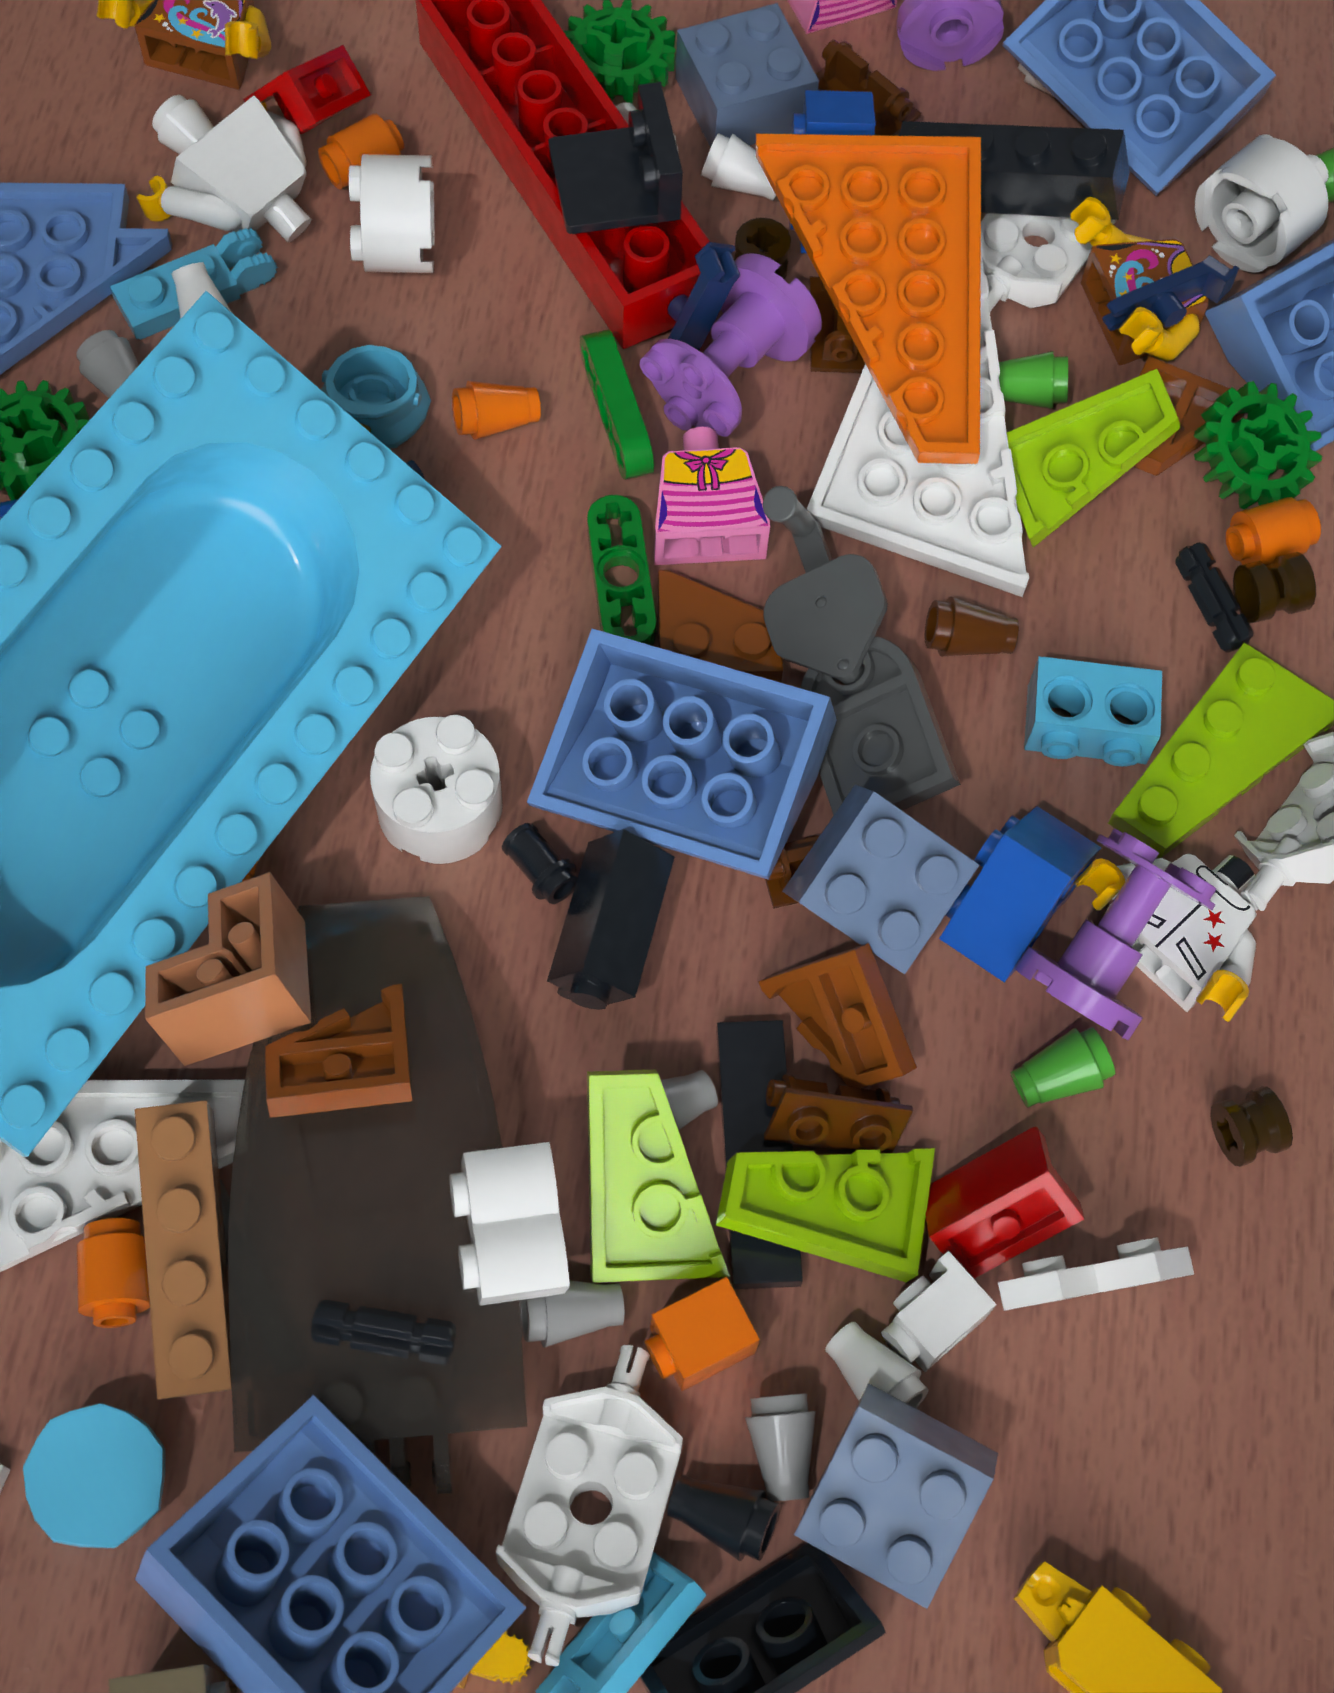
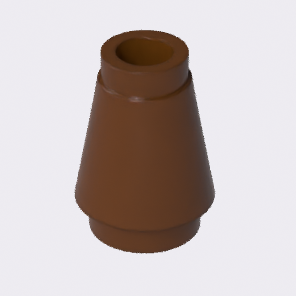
M950 596L946 602L937 600L932 602L925 624V645L928 649L938 650L941 657L1000 653L1012 654L1018 640L1019 623L1017 618L1006 617L1003 614Z

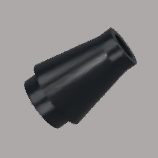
M682 1474L672 1492L667 1516L683 1522L738 1561H742L745 1555L760 1561L765 1555L772 1539L779 1516L780 1504L765 1499V1490L697 1480Z

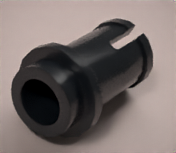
M525 823L518 826L505 838L502 844V851L507 856L509 855L532 882V893L537 899H546L550 904H556L566 899L574 891L578 878L575 875L576 865L570 859H562L538 832V828L533 823Z

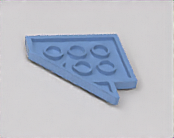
M0 183V375L111 295V285L140 274L172 250V241L168 229L126 228L129 196L125 184Z

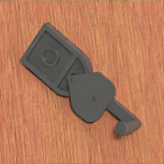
M786 486L771 488L763 498L762 506L764 513L772 521L782 522L792 533L806 573L782 584L771 593L764 607V621L774 651L782 659L808 668L803 678L801 689L829 696L837 721L819 773L833 815L855 784L875 791L902 811L961 785L917 667L898 646L884 638L875 636L888 607L887 598L876 569L866 558L860 555L847 554L832 560L819 522L797 500L794 491Z

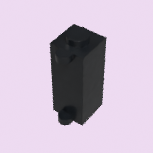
M625 829L588 842L547 982L558 986L557 993L560 996L571 1000L577 1005L595 1010L605 1009L609 1004L636 997L675 857Z

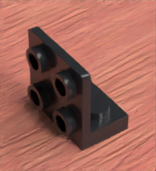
M661 82L638 85L637 110L629 111L628 113L629 127L556 136L548 140L550 159L567 233L577 234L681 219L683 170Z

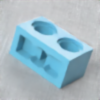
M1039 656L1027 689L1024 750L1042 752L1045 756L1053 759H1069L1075 756L1103 759L1110 765L1121 767L1132 766L1137 763L1147 764L1161 736L1162 671ZM1051 708H1062L1073 717H1062ZM1113 715H1122L1131 720L1134 725L1123 724L1116 720Z

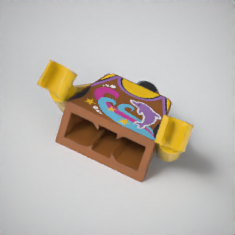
M98 0L97 18L115 19L116 25L123 29L135 27L143 61L146 66L240 90L249 58L258 59V57H264L271 50V39L264 14L254 6L253 0Z
M1095 197L1086 198L1070 213L1071 220L1080 224L1074 231L1076 240L1080 244L1090 242L1092 245L1081 279V285L1118 366L1128 364L1147 355H1152L1164 361L1176 359L1199 333V327L1209 305V299L1204 295L1200 294L1181 302L1186 308L1187 313L1180 322L1171 327H1165L1156 314L1143 307H1137L1120 328L1113 331L1107 328L1102 318L1111 313L1107 308V304L1110 301L1193 266L1183 243L1176 239L1151 240L1126 234L1110 222V213L1100 200Z

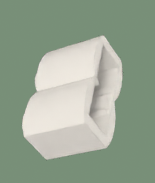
M544 1142L463 1153L461 1161L462 1172L449 1175L454 1217L467 1216L471 1244L458 1246L463 1289L476 1288L479 1306L565 1294L570 1286L550 1143Z

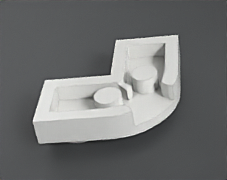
M1151 1238L1117 1245L1120 1259L1066 1269L1063 1255L1022 1263L1025 1277L998 1282L1004 1311L1194 1275L1188 1247L1161 1251L1159 1239Z

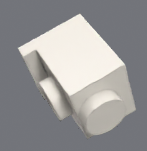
M949 1251L938 1259L929 1274V1277L934 1281L933 1284L924 1276H921L895 1299L893 1305L900 1312L895 1316L892 1323L881 1332L885 1342L893 1352L909 1363L915 1360L924 1372L981 1324L997 1305Z

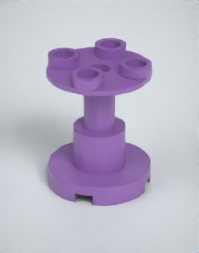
M904 0L898 10L896 23L901 49L907 60L923 69L933 71L946 70L945 62H953L962 59L963 67L985 57L999 43L1004 31L1002 20L1004 11L1001 0Z
M743 254L735 260L740 277L734 283L721 308L723 315L711 328L713 342L703 353L682 341L661 339L640 360L642 372L652 381L655 389L666 402L664 405L666 417L679 429L687 431L692 426L710 427L717 432V435L728 437L741 423L742 417L740 398L728 379L731 373L738 366L744 368L754 367L764 355L780 361L798 360L816 341L814 338L821 331L822 319L814 298L797 277L788 284L781 276L774 273L781 265L771 258L759 254Z
M1114 828L1108 838L1100 834L1096 840L1134 864L1135 868L1098 926L1085 919L1059 962L1028 946L1014 969L1028 980H1031L1034 976V979L1048 987L1046 992L1109 1031L1114 1029L1122 1038L1129 1040L1143 1017L1117 1000L1116 996L1143 956V954L1133 949L1132 946L1170 887L1210 910H1213L1216 905L1210 899L1217 888L1190 871L1179 868L1172 863L1168 865L1165 871L1153 865L1159 854L1156 850L1128 833H1122Z

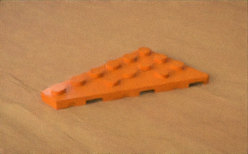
M756 134V158L917 462L978 464L980 456L981 137Z

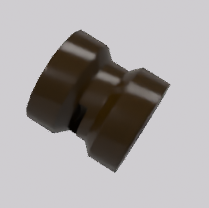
M1299 552L1277 556L1273 563L1265 565L1260 561L1239 565L1234 571L1233 592L1241 607L1239 612L1245 615L1249 623L1272 619L1276 611L1283 610L1288 614L1311 609L1316 598V583L1314 573L1306 557Z

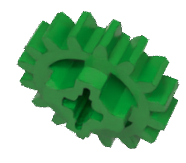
M603 0L601 10L596 11L587 4L583 6V19L576 16L568 18V30L563 32L612 101L615 95H622L625 102L633 104L634 93L638 92V85L661 82V85L665 87L668 84V72L675 69L674 31H667V18L665 16L651 19L650 5L647 4L637 11L632 9L631 0H624L621 7H613L610 0Z
M24 380L17 381L16 393L8 395L0 388V458L2 461H5L4 463L0 461V491L5 487L10 500L19 499L23 491H26L90 420L84 403L82 401L74 403L71 392L66 387L53 395L49 382L45 380L41 381L36 391H28ZM59 422H61L67 428V430H62Z
M1254 381L1247 382L1238 390H1235L1233 387L1228 389L1216 399V402L1203 411L1201 416L1206 423L1194 431V437L1206 443L1205 447L1194 454L1195 460L1209 462L1211 467L1202 478L1205 482L1218 479L1223 484L1219 491L1221 499H1225L1233 492L1239 494V508L1244 510L1255 502H1258L1260 506L1287 497L1295 498L1301 494L1300 490L1315 479V476L1309 469L1322 461V455L1310 450V445L1322 438L1321 432L1307 431L1305 423L1313 416L1312 412L1308 410L1298 414L1293 409L1297 400V396L1294 393L1284 400L1277 398V384L1270 383L1260 392ZM1248 413L1247 419L1242 418L1237 423L1231 422L1235 415ZM1279 469L1285 470L1280 478L1268 480L1269 474H1273Z

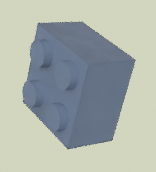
M778 3L677 30L675 78L710 148L718 133L728 138L734 134L748 145L756 144V134H792L793 113H803L805 90H818L819 80Z
M855 784L782 892L858 944L864 945L869 943L873 954L905 975L977 870L979 864L875 791Z
M868 1383L804 1510L794 1535L928 1609L994 1480L998 1453Z

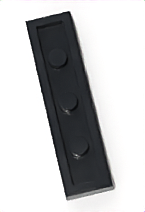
M783 1020L717 1023L716 1034L726 1173L727 1162L736 1153L793 1151L792 1144L764 1140L765 1131L776 1107L766 1104L768 1083L771 1079L781 1080L783 1075H787ZM729 1229L732 1287L734 1290L801 1287L803 1278L801 1252L799 1250Z

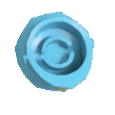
M375 345L353 348L339 356L329 370H324L322 374L324 385L321 390L389 449L397 448L411 438L425 422L431 398L412 363L401 352Z
M104 1403L72 1410L50 1419L37 1437L23 1466L26 1499L34 1520L55 1543L85 1548L118 1547L137 1533L160 1511L165 1481L164 1445L149 1424L131 1412Z

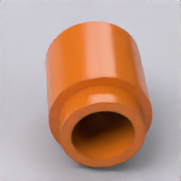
M373 113L329 136L327 144L318 149V155L327 177L337 189L341 190L349 185V166H361L363 154L401 155L400 151L404 150V142L398 128L390 119L384 121L379 115Z
M1287 497L1236 512L1232 516L1230 527L1226 531V545L1232 558L1240 561L1242 565L1257 561L1269 565L1273 563L1277 556L1295 552L1306 553L1311 545L1319 541L1321 524L1318 513L1311 502L1306 499L1296 500L1292 497Z
M109 1218L90 1222L83 1228L84 1239L77 1243L78 1312L81 1315L93 1317V1325L96 1327L116 1328L131 1325L136 1322V1314L150 1308L145 1237L141 1235V1225L138 1221L127 1218Z

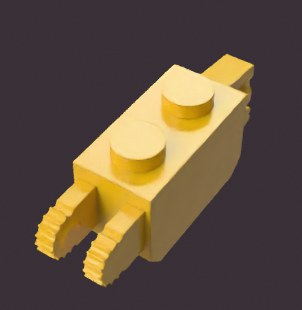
M1044 1561L1030 1573L1013 1598L1049 1639L1050 1642L1044 1649L1046 1672L1070 1693H1221L1223 1691L1222 1688L1207 1676L1211 1669L1208 1662L1193 1648L1178 1639H1173L1171 1643H1168L1146 1624L1151 1616L1145 1607L1120 1588L1115 1587L1110 1593L1101 1585L1090 1591Z

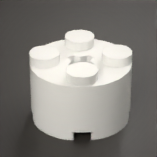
M1267 134L1259 135L1213 172L1199 186L1195 197V214L1200 229L1203 231L1209 227L1218 241L1212 248L1223 260L1232 266H1238L1240 270L1255 273L1265 270L1268 266H1275L1323 225L1328 212V194L1325 186L1328 180L1327 167L1319 157L1311 154L1305 155L1297 147L1286 141L1273 138Z
M363 154L361 166H349L350 202H360L361 225H351L350 228L351 260L363 261L365 272L434 273V261H423V249H431V245H435L434 182L422 180V168H433L432 155Z
M460 715L417 719L400 726L392 733L382 736L374 749L375 755L371 765L370 781L379 824L387 840L401 852L403 849L411 854L420 856V861L433 864L460 861L478 852L489 840V835L497 822L499 823L503 805L497 755L486 737L474 728L470 720Z

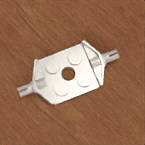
M987 213L981 221V240L984 254L983 269L984 274L987 276L989 290V311L994 308L999 300L1006 302L1007 299L1029 308L1056 303L1087 262L1092 245L1090 242L1080 244L1076 240L1074 231L1080 224L1071 220V217ZM1111 220L1110 222L1114 225L1116 220ZM1030 235L1040 236L1046 239L1049 244L1040 247L1032 246L1025 241L1024 237Z
M1334 732L1309 739L1303 744L1314 763L1301 776L1299 783L1279 810L1268 820L1266 827L1255 841H1248L1243 832L1237 831L1234 835L1248 858L1259 869L1246 889L1240 894L1256 911L1258 909L1264 911L1268 902L1281 885L1293 886L1296 882L1330 884L1334 880Z
M621 1346L612 1382L607 1384L606 1387L546 1398L544 1400L543 1418L502 1546L498 1545L496 1550L497 1563L516 1586L539 1605V1615L541 1616L531 1649L527 1655L539 1663L542 1661L550 1634L552 1636L545 1661L546 1665L558 1666L569 1624L575 1625L576 1619L579 1617L610 1615L638 1605L681 1455L683 1437L641 1399L638 1390L650 1354L639 1347L637 1348L631 1372L628 1373L633 1358V1346ZM589 1490L604 1494L612 1506L609 1516L601 1523L595 1525L579 1522L570 1511L574 1498L580 1493Z

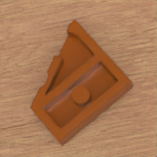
M658 570L659 648L781 683L783 661L774 651L764 621L763 610L669 570Z
M869 943L773 974L758 981L762 992L769 999L779 995L802 1020L796 1028L798 1032L813 1048L825 1054L829 1060L830 1067L848 1087L861 1088L904 1076L917 1068Z
M393 984L382 989L381 1003L352 1017L343 1008L320 1019L309 1030L293 1032L265 1046L266 1101L270 1118L412 1101L402 984Z

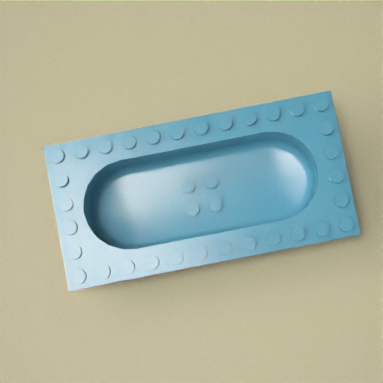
M207 291L202 294L0 519V1140L23 1157L30 1155L145 1007L146 966L185 953L190 949L208 925V894L242 882L502 547Z

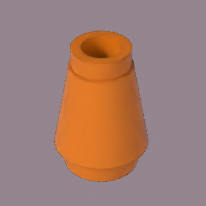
M467 381L466 387L453 389V418L459 435L471 434L472 438L476 440L540 421L541 405L536 387L525 388L524 386Z

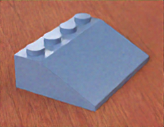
M1044 0L1003 42V47L1086 128L1124 130L1129 170L1155 196L1162 192L1224 137L1264 97L1276 76L1200 0Z
M1333 238L1205 312L1228 362L1246 383L1254 381L1259 392L1270 383L1277 384V398L1284 400L1294 393L1297 396V400L1293 409L1298 414L1308 410L1312 412L1313 416L1305 423L1307 431L1321 432L1322 437L1310 445V450L1317 451L1334 441Z
M591 629L527 803L529 806L613 832L625 829L651 844L769 880L817 779L837 721L833 705L829 696Z
M315 1395L306 1401L146 1549L135 1580L243 1693H451L527 1608Z

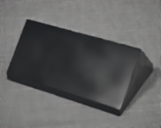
M806 1543L687 1619L639 1678L648 1693H796L886 1634V1631L879 1618L826 1553Z

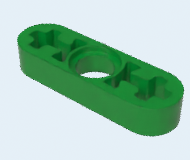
M607 329L581 335L580 349L584 369L622 478L626 480L653 473L654 458L650 439L611 330Z
M607 495L596 500L589 508L587 515V534L600 630L653 646L656 635V614L639 508L632 500L620 495ZM608 519H618L621 527V545L611 547L610 528L607 524ZM622 565L632 568L637 573L638 578L629 586L617 587L610 584L604 575L610 568ZM631 606L633 625L637 628L636 635L625 636L624 630L621 627V607Z

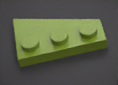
M1158 369L1007 432L1008 446L1012 452L1017 487V509L1032 547H1035L1181 428L1178 416Z
M656 1069L588 1071L590 1268L592 1282L730 1277Z
M935 1148L912 1149L908 1153H880V1149L856 1150L852 1154L817 1155L815 1151L736 1153L727 1162L716 1226L907 1283L918 1276Z

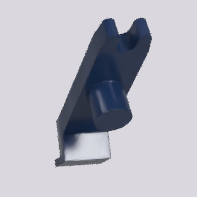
M708 242L694 256L701 273L689 297L679 295L670 302L668 314L676 323L668 339L682 341L700 351L729 292L740 277L739 270L732 256V253L736 250L734 245Z
M1209 255L1200 263L1110 301L1107 304V308L1111 313L1105 315L1102 321L1110 331L1119 329L1137 307H1143L1156 314L1165 327L1174 326L1187 313L1186 308L1181 302L1202 294L1218 304L1231 290L1239 267L1235 265L1230 269Z

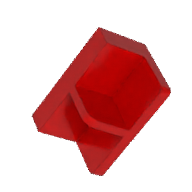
M342 45L285 71L243 100L246 102L252 96H255L262 104L274 98L285 118L299 128L300 134H304L332 116L371 96V93L346 48Z
M1036 1126L931 1183L927 1211L925 1213L929 1238L943 1255L949 1251L973 1279L1085 1219L1081 1203L1052 1166L1046 1139Z

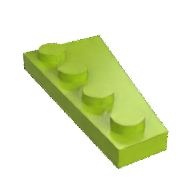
M1244 642L1114 811L1108 824L1153 848L1159 853L1157 857L1162 858L1217 816L1220 810L1240 794L1243 796L1283 761L1287 762L1305 748L1303 744L1309 739L1315 738L1321 732H1326L1333 727L1334 700Z

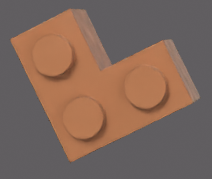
M271 872L209 893V944L150 964L145 968V1019L184 1066L311 1023L305 921Z

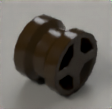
M770 218L750 219L743 223L736 232L734 261L743 254L766 256L781 265L774 273L785 279L788 269L787 257L789 256L791 245L789 231L782 223Z
M1261 1086L1250 1090L1245 1100L1235 1102L1225 1099L1214 1103L1211 1107V1124L1216 1140L1224 1155L1234 1166L1241 1167L1252 1163L1259 1152L1267 1150L1270 1153L1276 1154L1292 1146L1293 1134L1288 1114L1281 1100L1269 1087Z

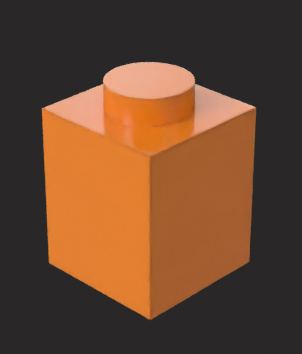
M725 1277L653 1313L650 1324L653 1336L645 1340V1345L661 1378L665 1379L673 1375L682 1392L754 1355L760 1339L729 1279Z

